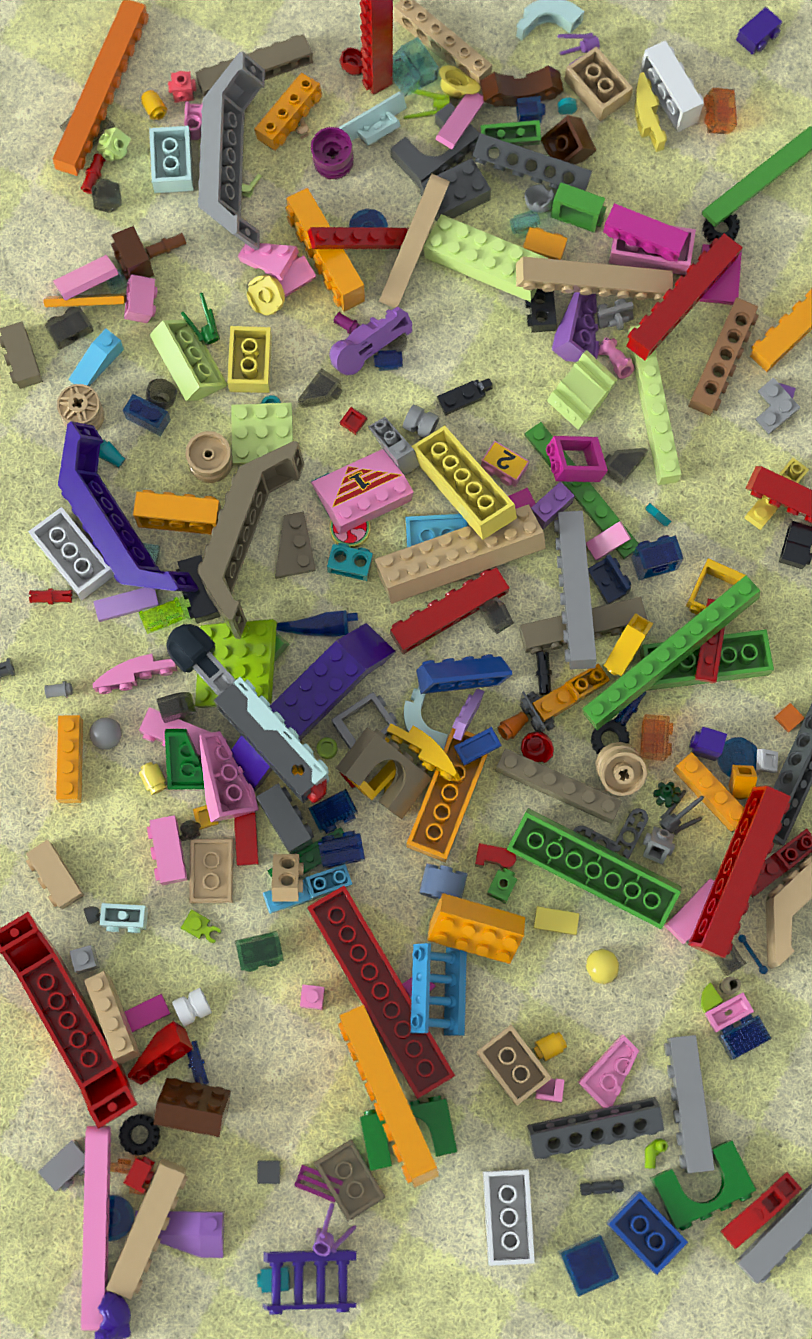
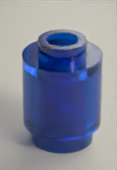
M397 349L378 351V355H374V365L379 367V371L398 370V368L403 367L402 351H397Z

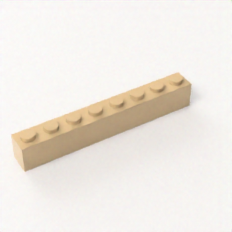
M523 256L516 263V287H523L525 290L537 288L545 292L559 290L565 294L580 292L581 295L599 294L600 297L614 295L621 299L636 297V300L654 299L656 302H662L665 293L669 289L673 290V271Z

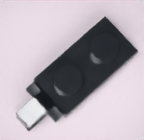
M490 378L481 382L479 380L471 381L438 395L437 400L446 416L482 400L486 396L485 392L493 389V384Z

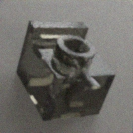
M734 945L730 952L732 955L730 961L726 958L712 956L725 976L730 975L747 964Z

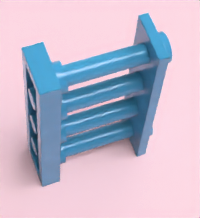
M431 943L413 944L411 1033H428L429 1027L444 1028L445 1036H465L467 952L451 947L446 948V953L432 952ZM431 960L446 962L445 975L430 974ZM430 982L445 984V997L430 996ZM429 1005L444 1006V1019L429 1018Z

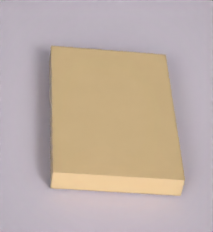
M190 839V904L233 903V839Z

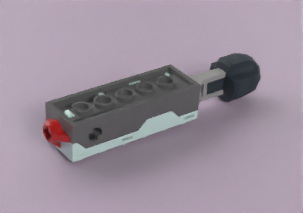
M183 624L174 628L168 636L166 643L167 653L174 663L183 672L190 673L195 670L218 695L214 699L217 709L303 804L308 799L312 803L320 801L327 794L329 771L326 764L321 759L317 761L314 758L313 750L306 743L303 745L300 743L299 735L293 728L287 729L285 727V720L277 711L274 713L271 711L269 702L262 695L260 697L257 696L256 689L249 680L244 682L241 677L235 680L212 655L215 651V642L205 631L191 624Z

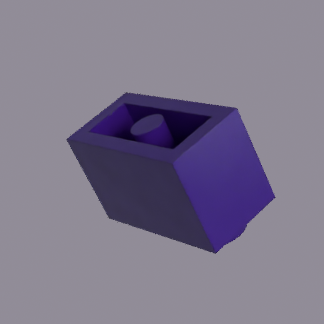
M765 7L739 30L736 41L752 55L757 50L760 52L766 47L770 39L774 40L780 34L782 21Z
M702 727L699 732L696 731L691 737L689 747L692 748L691 752L695 756L716 761L723 752L727 734Z

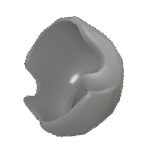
M544 184L533 185L524 193L528 209L535 213H544L553 206L555 197L553 190L550 189L548 191Z
M100 718L92 724L89 735L94 746L99 749H111L117 746L121 740L122 733L117 721L112 718Z

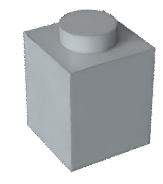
M89 945L70 951L75 973L81 974L100 968L94 946Z

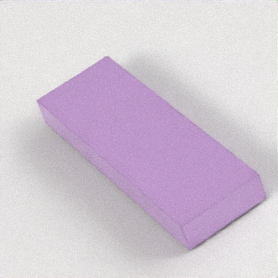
M146 587L93 601L99 622L159 606L155 589Z

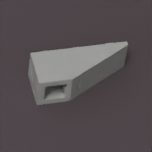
M386 417L368 426L382 449H384L404 475L420 466L414 449Z

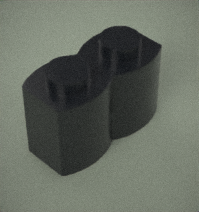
M795 521L789 524L779 563L803 569L806 565L810 564L812 559V553H810L812 526Z

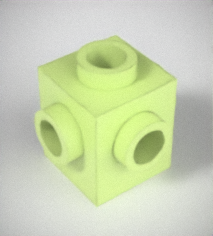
M117 127L107 129L99 138V145L96 150L106 160L122 159L127 153V146L131 138Z

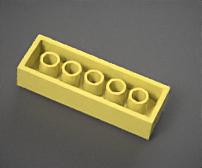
M446 426L441 427L411 446L415 451L419 467L482 540L517 519L515 504Z

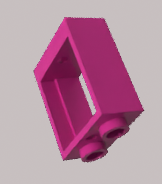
M554 436L546 447V453L550 459L551 471L554 473L555 481L600 482L608 471L598 437ZM563 450L583 451L587 466H567Z

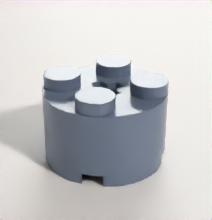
M426 864L419 893L433 899H440L442 893L462 898L468 874L461 871H455L454 873L452 872L453 868L440 865V869H438L436 865Z

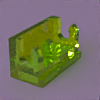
M178 597L144 612L139 611L147 634L186 619Z

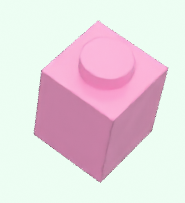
M303 984L300 1007L323 1010L325 987Z

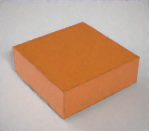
M791 703L774 717L788 733L804 719L803 715Z

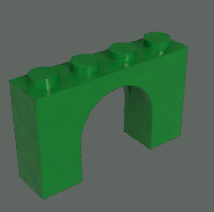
M441 1095L428 1098V1103L420 1104V1100L408 1102L414 1117L425 1122L430 1130L435 1157L456 1153L457 1147L447 1099H442ZM375 1109L363 1111L364 1116L360 1117L370 1171L392 1166L387 1136L383 1127L385 1120L380 1122Z
M727 1140L712 1148V1156L721 1175V1186L716 1196L709 1201L695 1202L688 1198L671 1168L650 1177L669 1220L675 1229L680 1228L683 1231L693 1226L692 1221L699 1218L700 1221L706 1220L713 1216L711 1212L720 1209V1211L727 1210L733 1206L732 1202L738 1199L740 1202L752 1197V1192L756 1191L732 1140Z

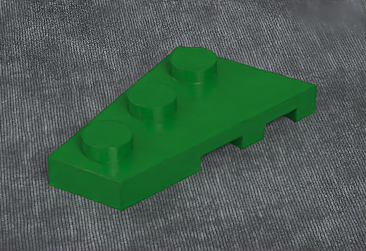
M165 729L168 790L205 789L202 763L188 730Z

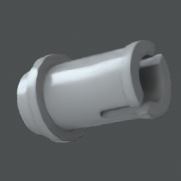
M63 681L62 684L45 685L46 698L59 696L68 698L69 695L73 694L72 684L70 682L67 683V681Z

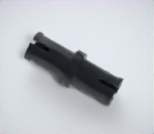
M537 652L536 676L538 677L539 695H543V693L547 695L552 692L550 677L552 670H550L549 652Z

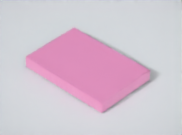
M105 255L53 280L64 300H68L117 276L119 273L108 256Z

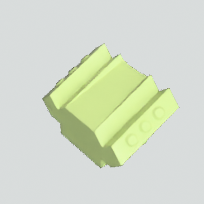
M586 350L566 377L560 381L547 402L579 430L603 403L618 379Z

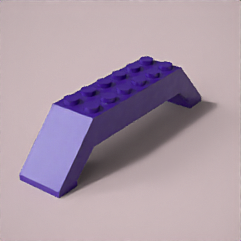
M70 421L66 429L58 486L62 491V496L72 506V512L82 522L83 529L93 539V545L100 550L104 557V562L114 572V578L122 585L169 591L196 592L199 590L189 572L160 571L97 473L100 444L104 442L94 425Z
M366 623L336 640L270 705L271 711L273 713L277 711L285 720V727L287 729L293 728L301 741L364 677L382 666L396 651ZM240 736L231 749L232 757L238 767L241 766L248 784L252 785L255 792L263 784L272 769L251 745Z

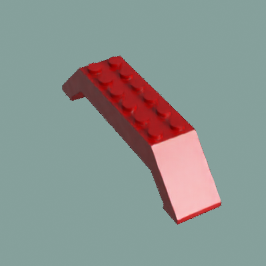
M26 912L1 927L0 954H2L18 977L79 1086L88 1108L87 1110L97 1128L103 1127L137 1106V1100L122 1064L113 1059L100 1025L59 953L30 912Z

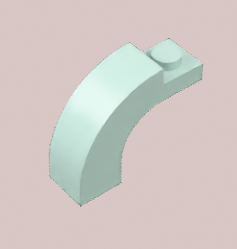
M537 0L524 9V16L516 26V37L522 41L535 27L543 23L557 24L571 34L583 22L584 11L567 0Z
M419 687L418 689L414 688L411 700L414 703L405 700L404 705L406 731L409 732L412 726H415L430 736L444 750L448 734L435 731L424 723L421 709L426 694H420Z

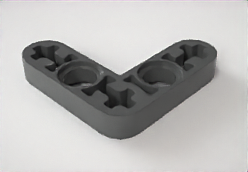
M641 808L632 810L616 841L583 825L576 827L573 831L580 833L583 830L588 838H591L592 834L595 836L592 841L603 840L606 848L617 853L622 847L618 845V842H620L623 846L630 847V850L625 848L622 854L625 858L629 859L648 822V814ZM638 813L642 814L641 818L644 820L643 822L640 821L636 828L640 829L639 832L633 827L627 826L628 823L631 826L635 821L633 815ZM626 831L632 832L635 837L634 841L631 843L625 842L623 833Z

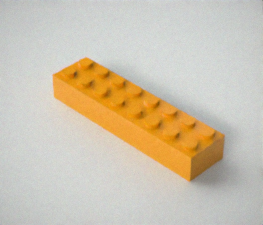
M364 1005L339 1015L341 1023L338 1026L345 1042L349 1040V1043H347L348 1050L353 1061L358 1060L356 1067L362 1081L367 1080V1083L364 1085L370 1100H376L377 1102L373 1104L380 1122L385 1120V1124H383L384 1131L389 1142L394 1141L395 1143L392 1145L398 1163L401 1161L404 1163L401 1168L407 1183L412 1182L415 1188L439 1177L434 1159Z

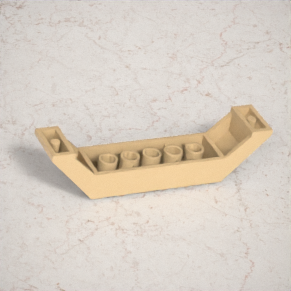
M812 855L798 865L799 871L796 869L782 880L785 883L784 885L776 886L767 894L770 897L766 901L767 965L771 969L780 966L795 952L791 947L792 916L812 898Z

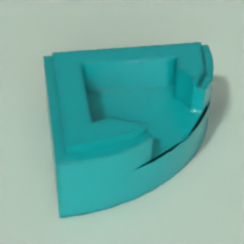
M651 503L645 507L646 511L662 525L667 527L671 521Z

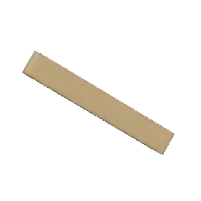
M431 174L379 302L393 308L399 306L450 181Z

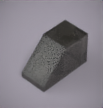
M321 368L298 398L299 407L307 408L330 404L333 399L337 400L342 393L341 380Z
M646 448L616 450L613 455L608 454L604 459L608 470L606 475L621 486L644 460L648 450Z

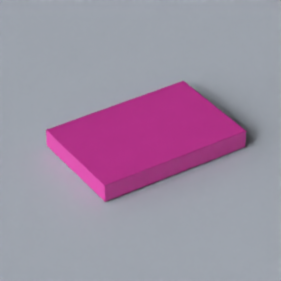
M703 244L701 253L704 250L708 252L710 245ZM742 251L736 261L699 302L734 304L736 297L739 298Z

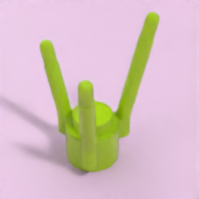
M411 89V93L433 98V107L436 110L405 115L404 119L435 115V113L449 103L450 95Z

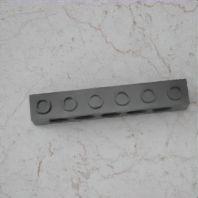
M482 133L478 135L472 157L476 158L475 162L486 165L487 162L493 163V168L505 171V168L513 170V175L522 178L524 174L532 176L531 181L542 184L543 180L550 182L549 187L558 189L560 182L566 184L563 176L565 173L571 172L573 174V181L567 185L586 191L592 173L591 170ZM492 147H496L499 150V156L496 159L489 157L488 152ZM511 153H515L518 157L515 165H510L507 162V157ZM531 159L536 162V169L534 171L526 169V163ZM553 166L555 174L550 178L546 177L544 173L546 167Z
M656 1097L529 1124L527 1129L534 1158L546 1159L551 1155L568 1154L578 1149H591L601 1144L610 1145L619 1140H632L642 1135H655L660 1131H664L661 1107ZM643 1118L640 1122H635L637 1119ZM621 1123L618 1127H613L615 1124ZM600 1128L598 1131L592 1132L593 1129ZM573 1133H578L576 1136H570ZM557 1137L554 1141H549V1139Z

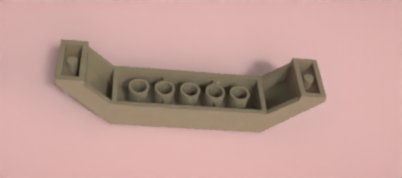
M292 441L238 468L237 473L232 477L230 492L226 493L225 505L219 511L218 523L212 529L210 544H207L205 547L203 562H200L198 566V574L208 596L236 639H241L247 620L240 602L233 599L232 592L269 493L293 480L299 481L304 467V460L299 443L296 441Z

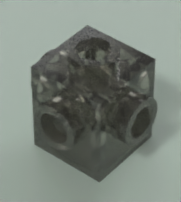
M102 179L91 187L94 209L111 213L122 205L119 183L112 182L109 179Z

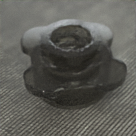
M192 820L184 822L180 826L182 833L180 839L186 841L187 839L193 840L201 835L199 832V828H201L200 823Z

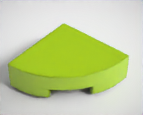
M711 982L705 986L701 995V1008L704 1013L723 1001Z

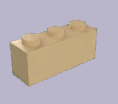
M48 839L26 853L29 858L26 860L28 866L32 871L36 870L40 877L37 880L43 889L47 888L51 895L48 898L54 907L58 906L63 910L84 896L55 847Z

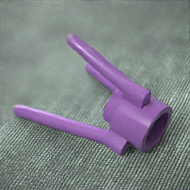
M592 32L588 34L557 35L558 38L583 39L580 42V46L561 51L560 55L579 50L583 53H588L596 46L600 49L599 39Z
M331 1203L322 1231L321 1228L317 1229L315 1242L312 1250L320 1256H327L330 1251L335 1253L338 1246L356 1229V1225H353L334 1243L333 1235L327 1232L334 1203Z

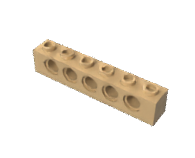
M400 0L394 6V20L447 64L459 68L467 76L479 83V85L482 79L492 73V64L415 0Z

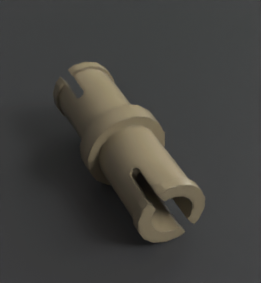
M726 977L720 983L719 988L722 993L730 995L739 990L741 983L738 978Z

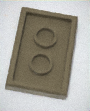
M352 1139L314 1162L315 1167L347 1222L386 1198ZM326 1174L343 1181L342 1186L329 1181ZM334 1188H337V1189L340 1190V1191H339V1194L336 1193V1191L334 1190Z

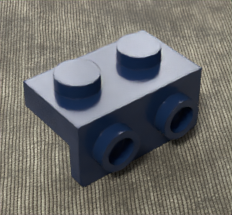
M610 554L606 555L604 560L588 568L591 580L607 605L629 594L631 589L629 578L626 575L623 576L620 571L619 562L616 558H612Z

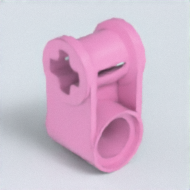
M186 101L184 124L189 126L191 140H198L201 138L202 104H192Z

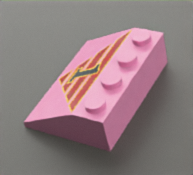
M384 449L311 482L339 535L410 502L414 493L404 474Z

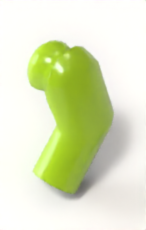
M658 1138L646 1146L645 1168L656 1169V1156L668 1149V1143L665 1140Z

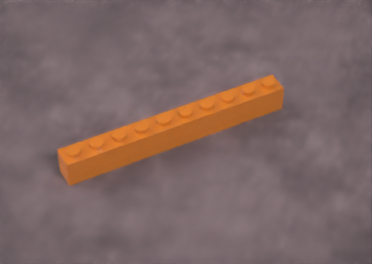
M132 0L122 1L53 156L56 170L78 176L80 169L83 170L87 153H90L92 150L94 137H97L99 134L101 121H104L106 118L108 105H111L113 102L115 89H118L120 86L122 73H125L127 70L129 57H132L134 54L136 41H139L141 38L142 27L148 22L149 14L146 11L145 4Z

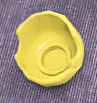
M599 949L593 951L588 956L586 969L594 982L607 984L611 983L618 976L619 962L611 951Z

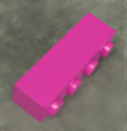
M615 203L603 230V233L607 234L610 238H618L630 246H638L648 253H655L662 256L665 260H673L675 262L678 261L688 236V232Z

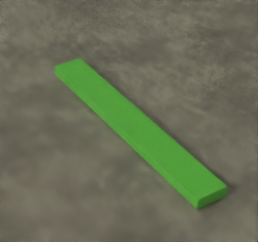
M809 126L711 203L701 214L716 227L812 151V126Z

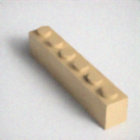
M161 1158L108 1280L106 1290L130 1300L134 1292L139 1293L143 1280L140 1279L141 1275L149 1270L152 1259H149L151 1252L157 1251L161 1241L158 1238L160 1231L166 1230L170 1220L167 1217L169 1210L175 1209L179 1200L176 1194L179 1188L183 1190L188 1179L185 1176V1167Z

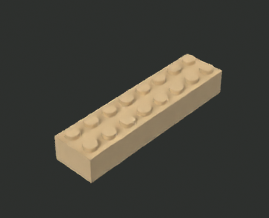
M529 504L517 508V519L484 540L469 525L375 559L379 578L391 604L546 549L544 532Z

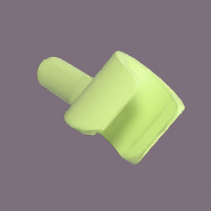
M260 174L254 178L250 185L242 184L243 196H252L255 185L262 178Z

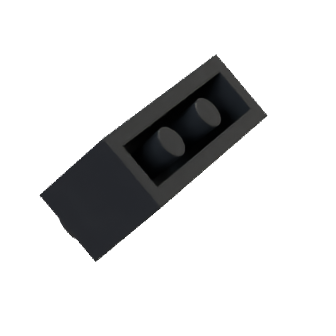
M202 555L178 561L179 568L175 569L177 572H189L199 588L196 592L182 591L184 599H189L191 605L187 607L190 619L195 618L197 624L220 617L219 611L208 596L198 574L199 563L203 562Z

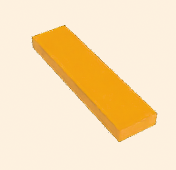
M126 293L76 295L68 300H64L62 296L45 297L43 301L44 307L115 305L126 302Z

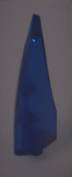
M347 610L325 612L296 621L277 623L276 630L308 636H345L349 633L348 622L358 621V612L348 613Z

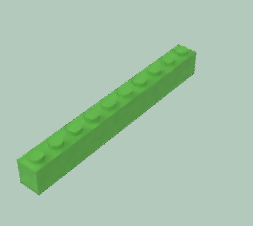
M747 575L744 576L582 708L584 716L599 730L760 598V589Z

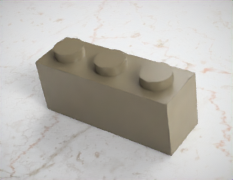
M23 322L0 328V345L6 349L7 354H4L7 366L11 365L13 371L9 373L13 384L17 383L19 388L22 389L43 382Z

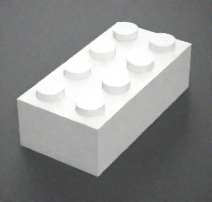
M666 40L646 49L640 71L641 73L644 72L647 79H650L652 91L657 95L659 103L676 131L679 132L698 123L704 100L702 95L695 90L692 79L686 75L683 64L678 62L675 57L674 49L671 46L669 47Z
M62 507L28 531L36 544L81 600L114 577L112 569L104 562L102 556Z
M529 1170L483 1171L489 1266L534 1264Z

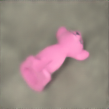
M606 337L600 343L598 355L609 356L614 372L620 379L630 376L635 370L632 359L630 357L627 358L620 350L616 349L617 340L615 338L609 339Z

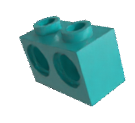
M344 543L333 544L327 564V572L368 581L373 553L366 548H350L349 545ZM343 555L346 557V560L337 562L335 558ZM358 560H364L366 564L362 567H359L355 564V562Z

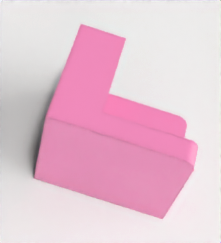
M557 1078L549 1080L536 1091L535 1099L562 1103L565 1080Z

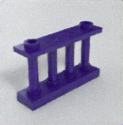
M314 1250L263 1252V1261L270 1263V1267H272V1303L263 1304V1309L269 1311L271 1315L283 1314V1310L336 1308V1312H350V1308H356V1303L347 1301V1265H350V1261L356 1260V1251L336 1250L335 1253L330 1251L327 1256H320ZM314 1261V1265H316V1302H303V1266H306V1262ZM328 1261H336V1265H338V1301L325 1302V1265H328ZM283 1262H292V1266H294V1303H281V1267Z

